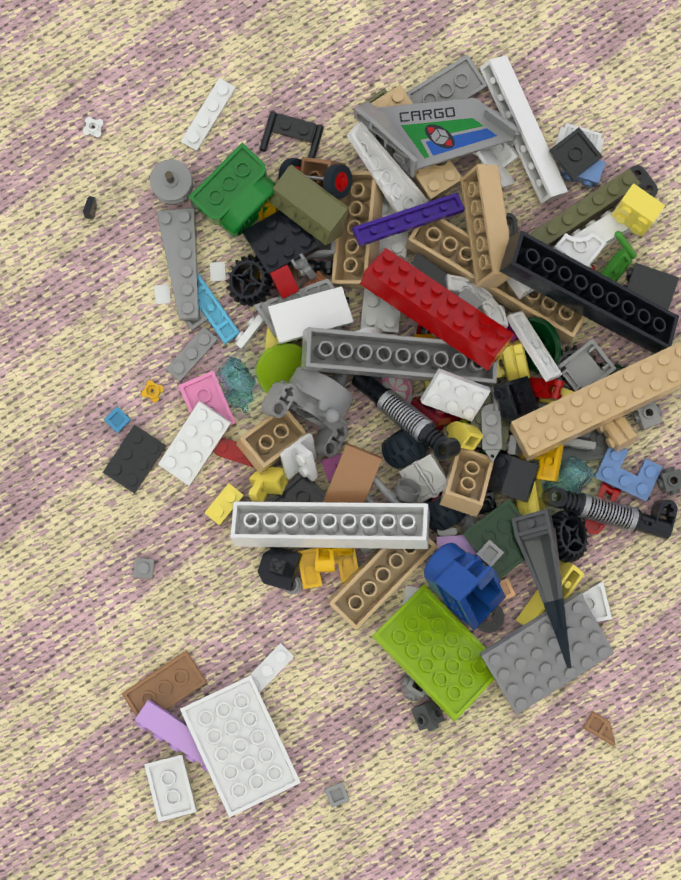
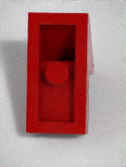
M288 265L270 273L275 289L283 299L299 291Z

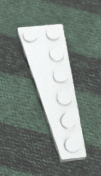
M357 122L347 137L395 213L430 202L362 122Z

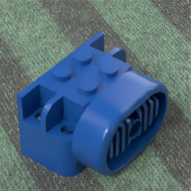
M447 543L440 547L425 566L424 577L429 587L443 599L445 605L474 631L506 598L500 585L501 581L496 576V571L490 565L486 567L477 555L473 556L469 552L466 553L455 543Z

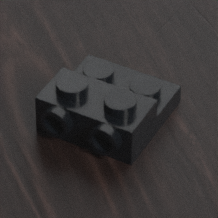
M528 376L494 386V397L499 401L501 407L500 415L505 419L506 423H510L539 409Z

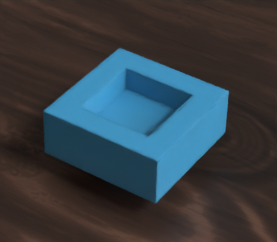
M117 406L104 421L118 434L131 419Z

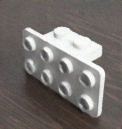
M504 143L473 153L482 161L481 164L498 165L499 173L501 174V188L515 184L514 179L506 169L508 165L519 158L514 147Z

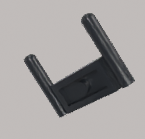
M270 111L259 150L261 152L267 151L271 134L274 132L305 142H311L308 158H315L324 126Z

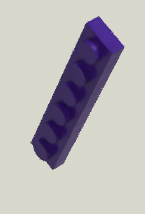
M454 193L352 228V232L359 247L462 213L465 208L458 193Z

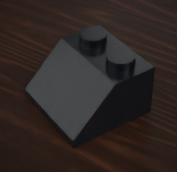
M499 452L493 463L487 489L528 503L540 466Z

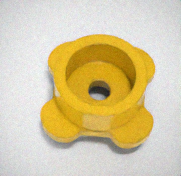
M152 380L146 382L145 389L141 394L144 398H150L152 402H158L159 395L164 391L162 385H157Z

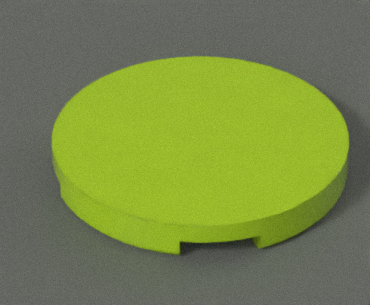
M293 342L277 344L268 348L261 355L257 363L256 374L260 388L268 394L275 382L285 380L288 383L295 369L301 367L302 348Z

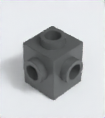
M674 467L663 469V474H660L657 479L659 490H662L663 494L669 492L670 496L681 493L680 469L674 470ZM671 477H674L675 484L670 482Z
M433 700L424 702L411 709L420 731L428 729V731L439 728V723L445 721L440 707Z

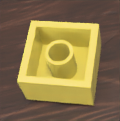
M633 183L611 216L618 223L630 228L634 234L643 237L665 205Z

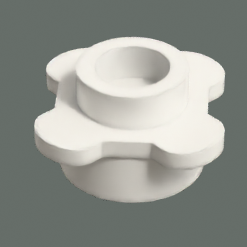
M87 117L83 133L100 137L102 126L104 125L103 120Z

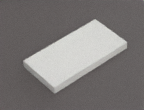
M342 286L268 306L279 344L303 338V331L308 327L336 329L353 324L352 315Z

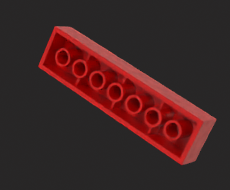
M387 248L368 266L360 282V285L487 371L505 351L514 333Z

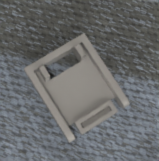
M593 338L558 365L559 370L563 366L566 368L562 372V376L574 391L605 378L617 369ZM595 350L606 365L600 368L589 355L591 351Z

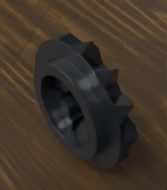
M498 605L492 611V613L495 611L492 616L494 624L486 621L477 628L487 633L497 631L504 622L502 608Z

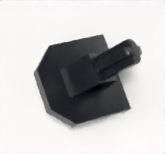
M278 547L273 551L270 549L263 553L258 569L262 582L266 585L291 591L302 554Z

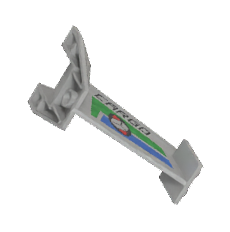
M476 98L379 108L367 101L354 109V118L367 127L401 169L412 178L415 177L416 170L506 143L513 147L518 131L513 122L505 120L498 111L491 110Z

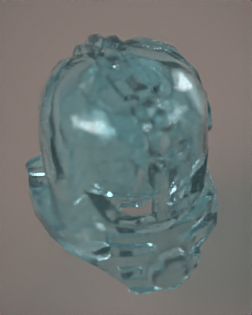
M230 357L218 369L217 377L226 390L224 397L235 408H242V411L247 413L249 411L247 405L253 401L252 391L256 380L254 377H251L252 375L243 361L236 357Z
M570 456L560 465L558 481H545L542 489L544 491L549 487H560L566 491L580 494L582 486L590 483L594 472L585 462L576 458V456Z

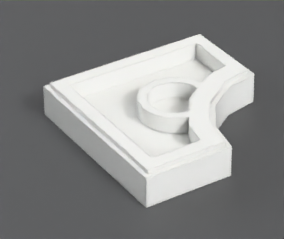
M593 232L580 238L572 237L565 233L554 248L589 267L607 243Z

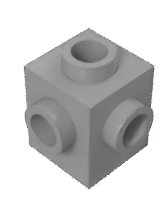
M655 401L632 413L635 423H639L641 430L662 423L660 417L662 411L659 404L656 405Z
M409 675L404 676L401 682L403 687L400 692L405 694L404 697L406 699L418 701L427 696V693Z

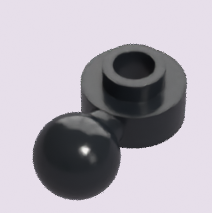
M312 259L307 260L315 273L320 270L323 271V274H332L333 261L317 263Z

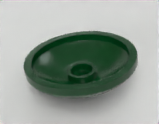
M541 317L527 318L554 362L558 365L561 357V342L555 328ZM525 350L528 369L534 373L541 374Z

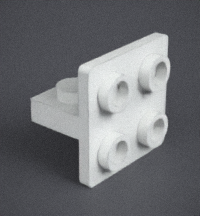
M307 433L280 454L287 479H290L298 472L311 481L318 478L314 462L317 459L312 434Z

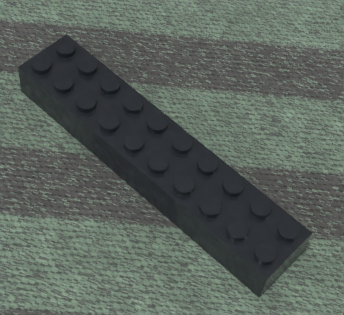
M522 230L509 238L499 272L654 354L672 346L679 319L678 315Z

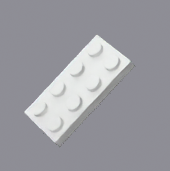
M199 401L158 465L190 486L232 422L202 401Z

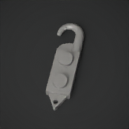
M486 385L492 393L493 404L484 406L481 411L482 434L484 435L482 438V451L486 452L493 463L499 451L502 450L501 407L499 401L494 397V387Z

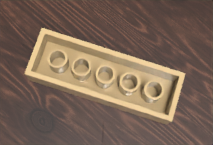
M401 85L372 102L377 108L413 104ZM449 160L443 166L432 165L416 170V175L412 179L429 201H433L460 185L462 176L452 161Z
M477 164L460 179L476 287L497 288L511 278L499 272L509 241L510 230L507 226V211L504 207V193L501 188V174L499 173L498 165Z
M351 171V190L346 197L340 200L349 207L342 234L335 240L331 283L337 287L342 286V288L366 289L360 285L365 270L378 257L380 240L359 247L352 228L382 218L384 194L369 171Z
M429 539L428 549L377 548L329 597L327 603L357 630L438 546Z

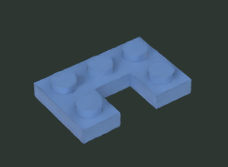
M608 446L594 477L647 502L663 466L644 458L637 475H634L621 468L629 450L623 449L617 453L614 448L611 449Z

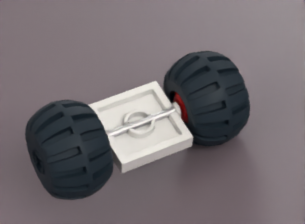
M401 429L382 443L383 457L390 466L400 469L399 473L402 478L411 479L420 486L421 492L417 502L421 503L427 500L425 504H428L430 511L429 528L437 532V529L440 531L449 529L465 518L467 514L439 505L447 475L432 452L423 456L427 453L429 446L415 440L412 437V433L409 435V430L407 432Z

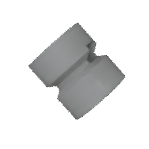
M402 478L398 480L394 492L397 494L396 498L400 503H415L421 488L415 481Z

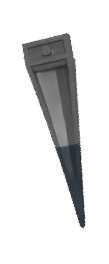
M544 509L515 517L511 520L515 538L543 601L566 666L571 669L556 529L553 526L550 509Z

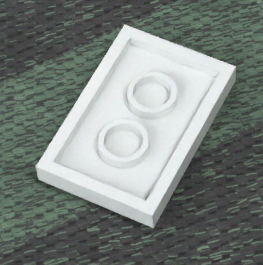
M438 369L420 400L422 404L472 422L491 391L485 385Z
M183 754L144 764L158 822L197 812Z

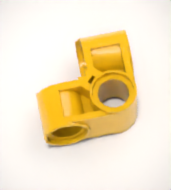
M316 548L315 572H335V557L354 554V548Z

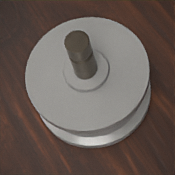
M168 159L161 161L153 168L150 175V186L154 195L161 202L174 205L185 201L191 194L193 179L188 167L184 163Z

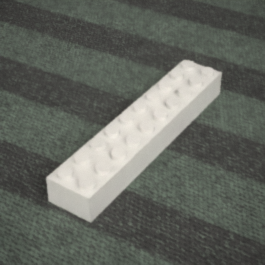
M234 502L230 538L234 547L428 549L430 511L428 504Z

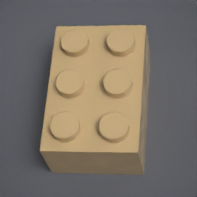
M288 410L281 418L267 417L241 436L236 445L259 474H261L281 459L280 454L286 448L293 445L307 433Z
M461 448L459 455L452 457L439 505L477 517L483 506L493 467L489 457Z

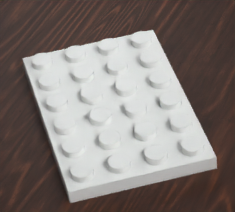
M251 675L180 709L229 818L301 783Z

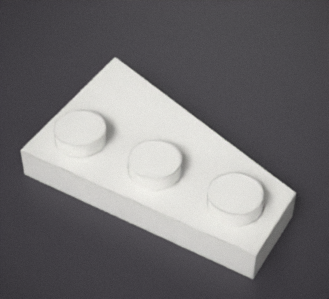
M603 581L582 593L597 622L612 619Z

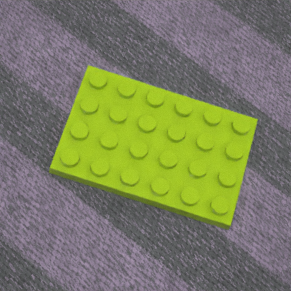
M425 585L419 588L371 636L453 721H456L495 680L479 654L486 648Z

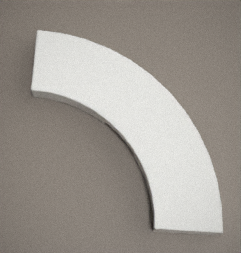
M446 274L445 283L448 290L458 296L465 287L483 301V304L479 307L482 310L481 312L507 329L508 321L502 306L498 305L493 299V295L483 287H476L467 278Z

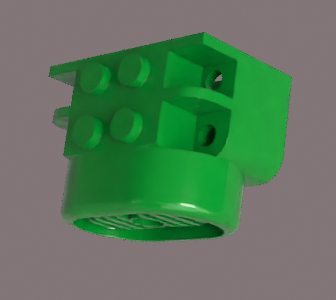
M242 142L188 198L191 206L197 209L205 219H208L214 225H220L230 236L235 238L243 234L242 231L252 226L259 218L258 212L261 211V207H263V213L268 209V207H265V203L268 204L270 197L274 194L273 187L276 183L267 176L263 161Z

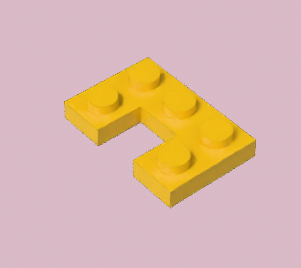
M564 444L532 459L540 461L537 473L538 480L558 481ZM522 453V458H519V459H522V460L525 461L526 458L524 457V455H523V453Z
M316 548L297 551V553L302 554L299 567L303 589L322 586L320 572H315ZM355 548L354 554L338 556L334 559V564L339 566L341 583L345 582L358 569Z

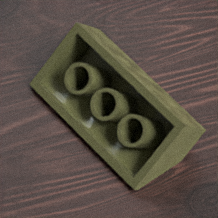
M290 165L273 187L274 194L270 197L269 203L327 246L341 236L349 207L293 165Z

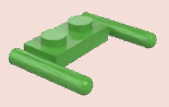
M616 231L614 236L623 249H619L600 272L616 282L633 262L631 259L637 256V253L621 231Z

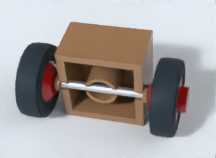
M302 157V160L288 158L281 164L278 179L281 178L290 165H293L339 201L348 195L352 187V173L349 167L346 166V163Z

